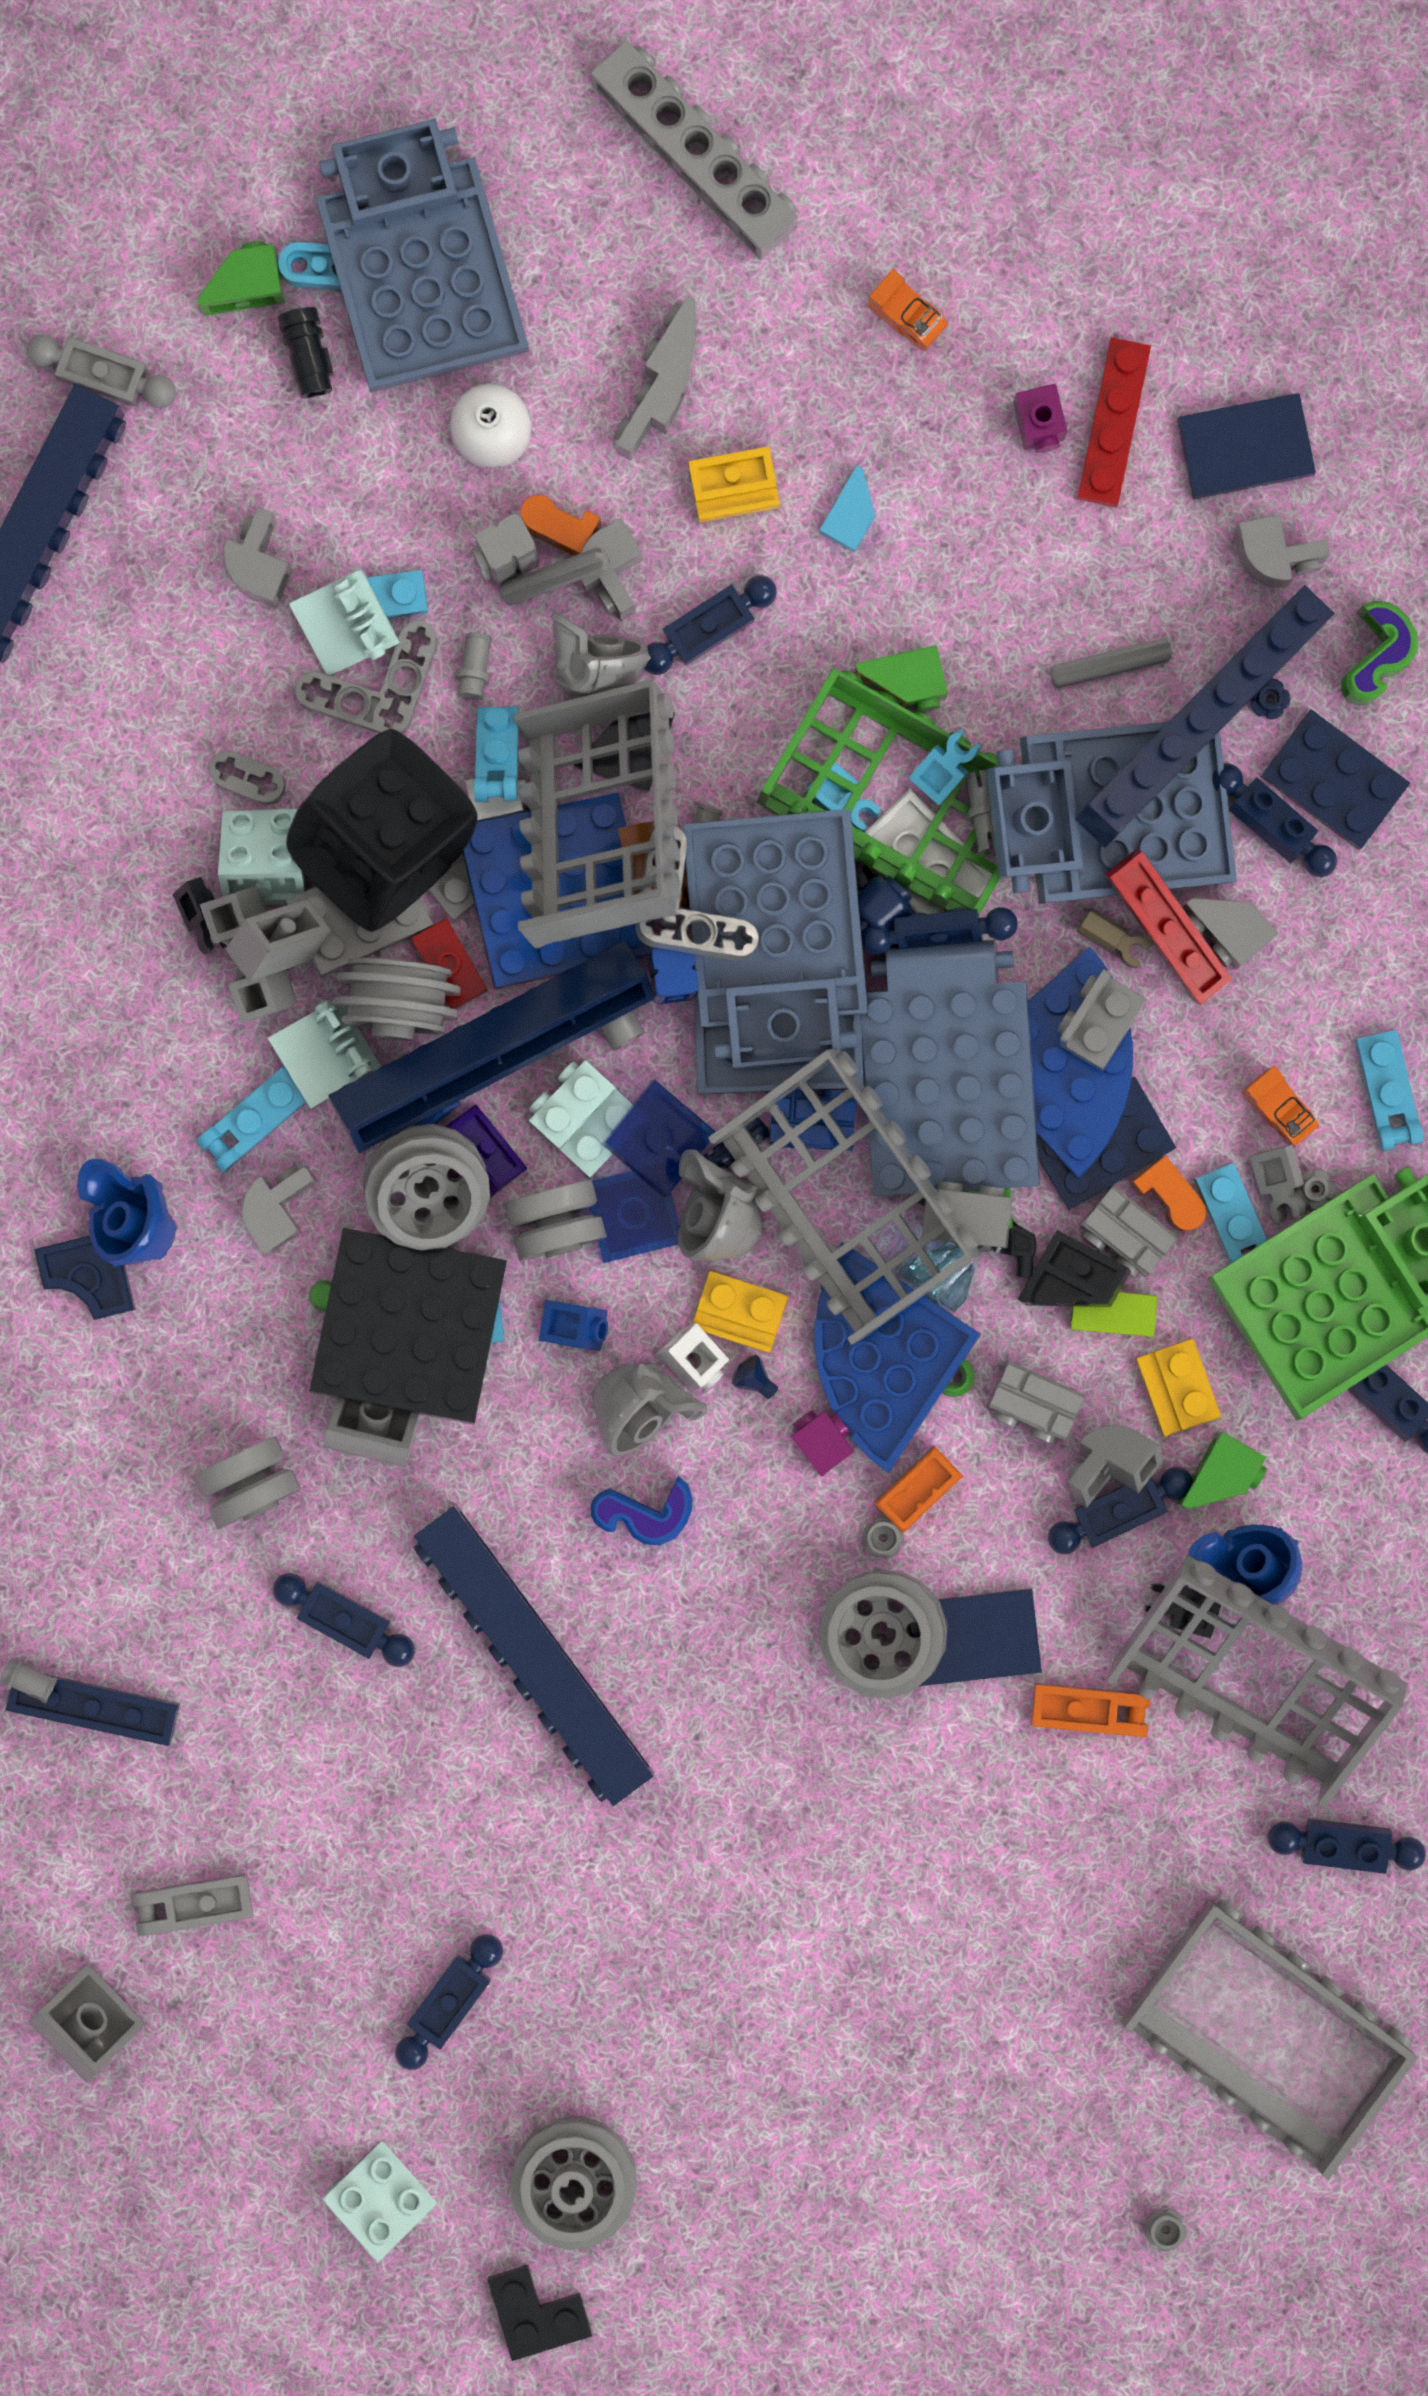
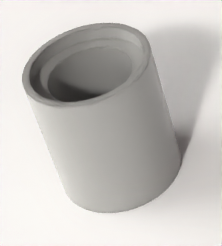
M633 1010L600 1027L613 1051L621 1048L622 1044L634 1037L638 1038L646 1033Z

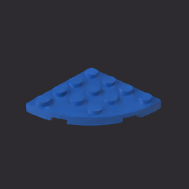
M1091 947L1086 949L1028 1001L1037 1136L1048 1145L1078 1180L1090 1169L1109 1144L1126 1107L1133 1070L1131 1028L1103 1072L1060 1047L1062 1034L1057 1032L1058 1027L1068 1011L1071 1010L1076 1013L1084 1001L1083 998L1079 997V994L1091 975L1098 978L1103 969L1108 971Z
M854 1249L838 1259L855 1285L878 1269L874 1262ZM882 1276L861 1291V1294L877 1316L901 1300L885 1276ZM899 1280L908 1294L914 1291L913 1288ZM821 1285L814 1322V1346L817 1368L824 1392L833 1412L839 1416L851 1432L849 1435L853 1442L874 1463L887 1473H890L981 1336V1333L923 1296L867 1337L851 1345L847 1338L855 1332L842 1313L834 1315L830 1311L826 1302L831 1297Z

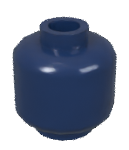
M890 875L885 879L879 876L871 878L858 892L861 930L870 925L876 929L890 931L894 928V918L907 917V915L912 913V907L909 902L913 897Z

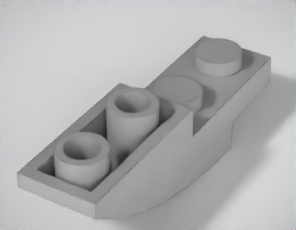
M688 295L681 306L675 303L664 321V325L668 328L660 341L654 338L648 345L642 360L646 362L645 375L653 379L654 382L651 384L647 381L643 385L635 400L639 407L631 419L625 416L615 431L614 438L618 440L616 442V451L630 461L651 427L665 435L667 434L686 394L692 373L696 346L695 299Z

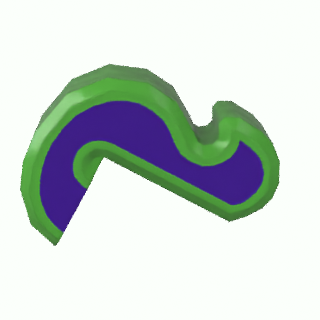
M1374 600L1361 606L1356 612L1383 642L1341 679V690L1344 698L1349 703L1357 706L1370 704L1379 698L1387 688V684L1380 681V679L1394 677L1403 671L1411 663L1418 650V635L1412 622L1399 607L1390 602Z

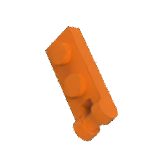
M1035 1683L1031 1726L1147 1737L1148 1724L1144 1723L1145 1710L1150 1708L1151 1699H1146L1140 1693ZM1118 1705L1129 1706L1128 1721H1117Z

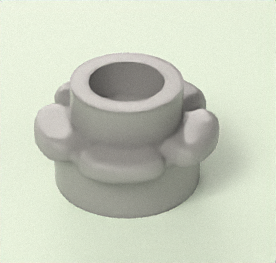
M1314 1169L1312 1172L1305 1171L1301 1174L1304 1184L1297 1187L1295 1193L1304 1200L1305 1205H1308L1310 1209L1315 1210L1334 1198L1336 1193L1335 1184L1329 1180L1330 1176L1327 1172ZM1312 1186H1318L1319 1191L1313 1193L1311 1191Z
M878 1517L874 1523H869L864 1528L863 1539L866 1541L865 1548L874 1557H880L881 1555L886 1558L892 1557L899 1552V1545L904 1540V1533L888 1517ZM886 1534L887 1540L882 1542L879 1540V1536Z
M1168 2209L1166 2212L1162 2210L1153 2212L1148 2217V2227L1145 2228V2236L1151 2245H1156L1161 2251H1171L1178 2247L1184 2241L1187 2233L1186 2226L1182 2224V2216L1172 2209ZM1163 2226L1169 2227L1168 2233L1162 2232Z

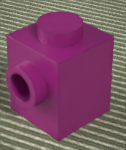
M1056 383L1017 392L1013 400V406L1024 450L1035 447L1036 453H1044L1060 447L1059 442L1065 440L1068 430Z
M810 1410L792 1424L797 1430L791 1435L792 1439L821 1477L855 1452L844 1438L851 1432L836 1413L828 1417L824 1411L816 1415L813 1410Z

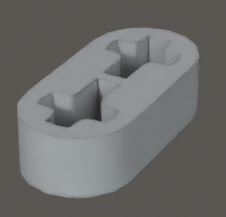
M221 751L214 755L209 763V774L216 785L260 804H274L285 793V779L277 769L237 752ZM230 759L235 760L234 767L238 771L245 773L243 779L230 775L227 781L222 780L223 774L218 770L219 764L227 765ZM268 774L273 775L272 782L277 786L276 791H267L265 796H261V789L256 784L250 782L251 777L265 780Z

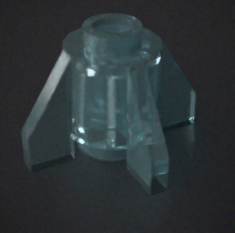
M945 1242L941 1247L927 1252L940 1272L964 1255L957 1243L953 1245L949 1242ZM919 1257L910 1259L898 1271L902 1277L912 1284H916L917 1287L932 1278ZM972 1262L925 1296L946 1311L952 1310L955 1312L967 1299L973 1274L976 1271Z

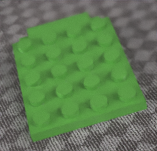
M1409 1167L1399 1171L1394 1176L1402 1189L1390 1197L1387 1196L1375 1175L1371 1174L1207 1278L1296 1421L1303 1419L1428 1337V1174L1416 1179Z

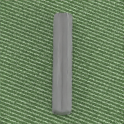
M596 547L506 581L500 588V594L504 597L507 605H515L601 573L609 566L610 560L603 548Z
M1162 638L1055 664L1050 669L1051 678L1056 688L1168 662L1172 658V651L1169 641Z

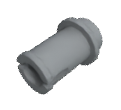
M10 1659L0 1680L1 1683L7 1685L6 1690L10 1691L11 1688H14L46 1704L57 1682V1678H52L23 1665L24 1660L22 1659L19 1662Z

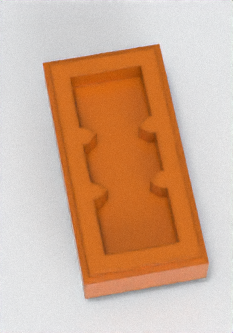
M933 1446L874 1503L904 1533L950 1490L963 1475Z

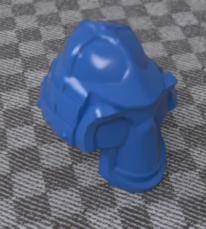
M90 1159L86 1161L78 1173L77 1189L80 1199L95 1205L89 1211V1236L94 1251L100 1256V1259L112 1264L113 1267L151 1260H161L165 1257L168 1250L172 1247L177 1229L175 1221L168 1213L165 1196L162 1193V1183L158 1182L150 1174L130 1178L120 1167L104 1159Z
M1264 1524L1236 1527V1530L1226 1531L1224 1538L1218 1532L1205 1534L1189 1548L1188 1555L1211 1565L1219 1574L1235 1583L1247 1586L1255 1595L1271 1604L1278 1605L1295 1593L1298 1584L1301 1582L1303 1562L1298 1540H1294L1281 1527L1277 1528Z

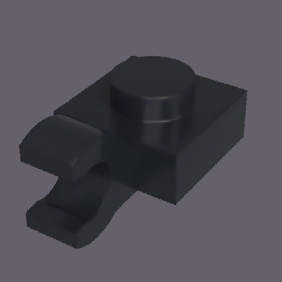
M202 877L187 881L172 895L188 931H195L198 947L205 955L211 952L214 946L211 942L210 933L200 904L215 900L212 892L206 888ZM220 942L222 949L227 947L226 944Z

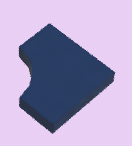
M90 1236L34 1249L43 1289H62L75 1294L88 1306L94 1320L136 1310L125 1265L113 1267L112 1264L101 1260L100 1256L94 1251Z

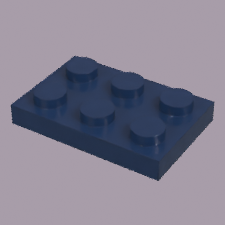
M1312 709L1260 776L1358 850L1363 848L1410 785L1409 781Z
M1135 1076L1131 1078V1087L1126 1107L1109 1144L1096 1162L1079 1180L1060 1161L1048 1145L1037 1136L1039 1161L1068 1210L1177 1148Z

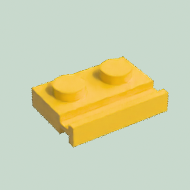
M769 446L688 461L699 523L780 508Z
M709 1271L692 1324L697 1323L706 1333L770 1353L788 1296Z
M1194 1338L1135 1358L1163 1437L1221 1417Z

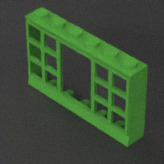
M833 667L763 786L756 803L777 815L826 811L813 804L812 801L825 778H827L830 782L853 793L844 809H850L852 812L896 734L930 753L937 745L947 752V741L955 732L947 733L935 726V722L926 714L918 711L912 713L900 706L898 700L891 694L884 691L876 692L863 685V681L856 674L846 670L841 672ZM828 696L855 710L842 734L815 719ZM862 715L889 729L876 753L849 738ZM810 727L837 742L823 766L797 751ZM964 736L959 738L958 745L960 749L970 751L972 748L970 741ZM844 747L870 761L858 785L831 771L832 766ZM979 751L972 760L960 763V765L968 773L975 771L976 778L980 781L979 770L998 767V760L996 754L989 752L984 754ZM791 759L818 774L805 798L778 784ZM964 778L943 801L911 859L852 826L854 856L857 861L885 877L890 875L901 886L947 912L954 908H966L968 910L977 909L980 915L1000 880L997 865L971 851L977 839L975 827L963 846L936 831L949 807L968 817V811L971 807L955 799L965 781ZM931 839L958 854L945 878L918 864ZM965 859L992 874L979 898L952 883Z

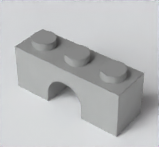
M256 886L200 904L213 944L222 942L227 946L244 919L265 912ZM237 966V977L234 982L228 984L241 1023L278 1012L298 1003L286 969L249 982Z

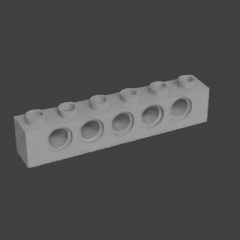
M625 40L591 72L592 87L762 261L797 227L796 206L784 193L780 192L777 195L767 185L769 182L767 176L756 164L752 163L749 166L738 155L740 149L728 135L723 134L721 137L710 126L712 124L710 117L700 106L695 104L691 107L682 97L684 94L683 90L672 77L667 75L663 78L654 68L655 62L644 48L638 46L635 49ZM638 83L646 84L651 88V91L645 96H635L629 90ZM671 112L679 117V121L674 125L666 126L661 124L658 118L664 113ZM698 141L704 143L708 149L701 155H693L686 150V147L690 143ZM721 171H730L736 176V179L731 184L724 185L718 183L714 177ZM758 200L765 208L758 214H750L744 210L743 205L747 201Z

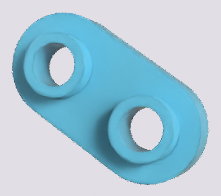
M294 242L282 249L278 257V267L286 283L299 288L341 291L338 277L333 273L334 264L328 244ZM297 260H303L307 263V268L304 272L297 273L292 269L293 263Z

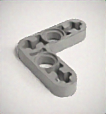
M421 620L411 621L403 627L398 638L400 643L395 647L380 693L320 672L311 671L303 674L296 682V698L303 707L310 711L379 734L390 729L386 727V721L381 717L383 711L390 712L392 710L394 699L386 698L388 692L391 691L400 698H411L409 705H406L403 701L400 702L398 714L403 718L402 723H394L392 725L393 729L403 734L411 724L437 649L438 639L436 632L429 623ZM419 629L425 631V637L430 641L428 646L421 645L416 656L418 660H424L422 666L409 659H400L403 652L410 657L413 644L408 639V636L410 634L417 635ZM403 668H410L417 674L415 686L408 690H401L394 684L395 674ZM315 681H320V688L330 694H333L334 686L340 687L334 699V709H328L329 699L321 696H316L314 702L308 701L309 696L303 691L305 685L312 686ZM349 694H359L364 698L365 707L358 715H347L342 710V701Z
M673 825L674 838L679 848V861L675 862V874L682 888L687 840L683 831ZM655 831L649 836L648 841L655 840ZM655 851L645 853L642 878L656 875V865H652V862L656 863ZM651 887L640 889V893L651 891L652 889ZM680 898L676 899L677 916L673 917L670 915L659 919L660 925L666 927H673L676 924V919L681 920L677 930V940L672 939L675 933L674 930L663 929L658 936L653 935L652 928L646 926V923H650L651 920L636 923L638 938L648 946L732 961H741L748 958L757 948L759 942L758 932L750 922L737 918L679 909ZM700 923L705 926L708 931L707 941L702 944L691 942L686 935L688 924ZM717 926L722 927L719 936L732 937L736 931H740L742 939L748 940V943L738 950L735 949L734 941L722 939L718 943V947H715L713 944L718 935Z

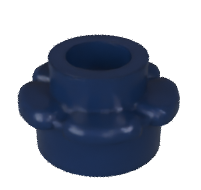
M1271 679L1252 698L1250 707L1258 716H1264L1270 720L1277 719L1283 715L1284 708H1288L1290 704L1289 691L1284 690L1282 682L1277 679ZM1268 695L1273 696V702H1267L1266 697Z

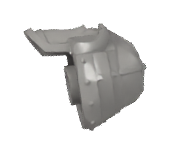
M553 611L551 618L554 620L553 627L556 644V668L552 672V677L556 678L555 682L564 689L570 699L635 684L639 680L643 668L646 667L648 660L651 659L648 647L640 641L612 635L588 636L586 631L558 612Z
M685 1150L679 1162V1176L691 1182L694 1186L684 1206L678 1228V1245L683 1255L695 1262L722 1260L724 1258L736 1259L747 1254L762 1234V1218L758 1205L755 1202V1198L758 1196V1187L751 1185L746 1179L740 1180L735 1178L733 1172H728L702 1156L697 1150Z
M623 1364L608 1374H604L598 1380L599 1382L592 1396L593 1410L596 1414L597 1425L603 1441L602 1445L608 1450V1453L619 1457L632 1453L649 1442L666 1425L674 1413H680L686 1419L693 1421L701 1418L708 1412L705 1403L699 1402L698 1399L681 1389L668 1374L664 1375L662 1371L659 1372L657 1364Z

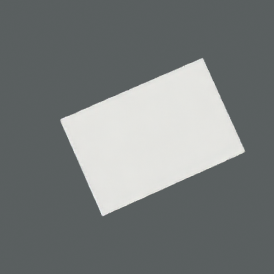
M909 789L864 833L911 859L935 814ZM941 821L936 831L963 846L964 843ZM931 839L918 864L945 878L958 854ZM965 859L952 883L977 897L984 890L992 874ZM873 870L879 877L886 878L884 875ZM903 887L913 897L909 904L914 913L936 914L947 912Z

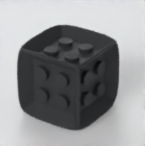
M390 728L379 733L358 748L313 789L294 815L287 834L286 846L294 862L302 872L343 913L362 928L374 932L403 913L446 873L451 864L463 853V848H466L476 828L478 814L464 791L412 740L397 730Z

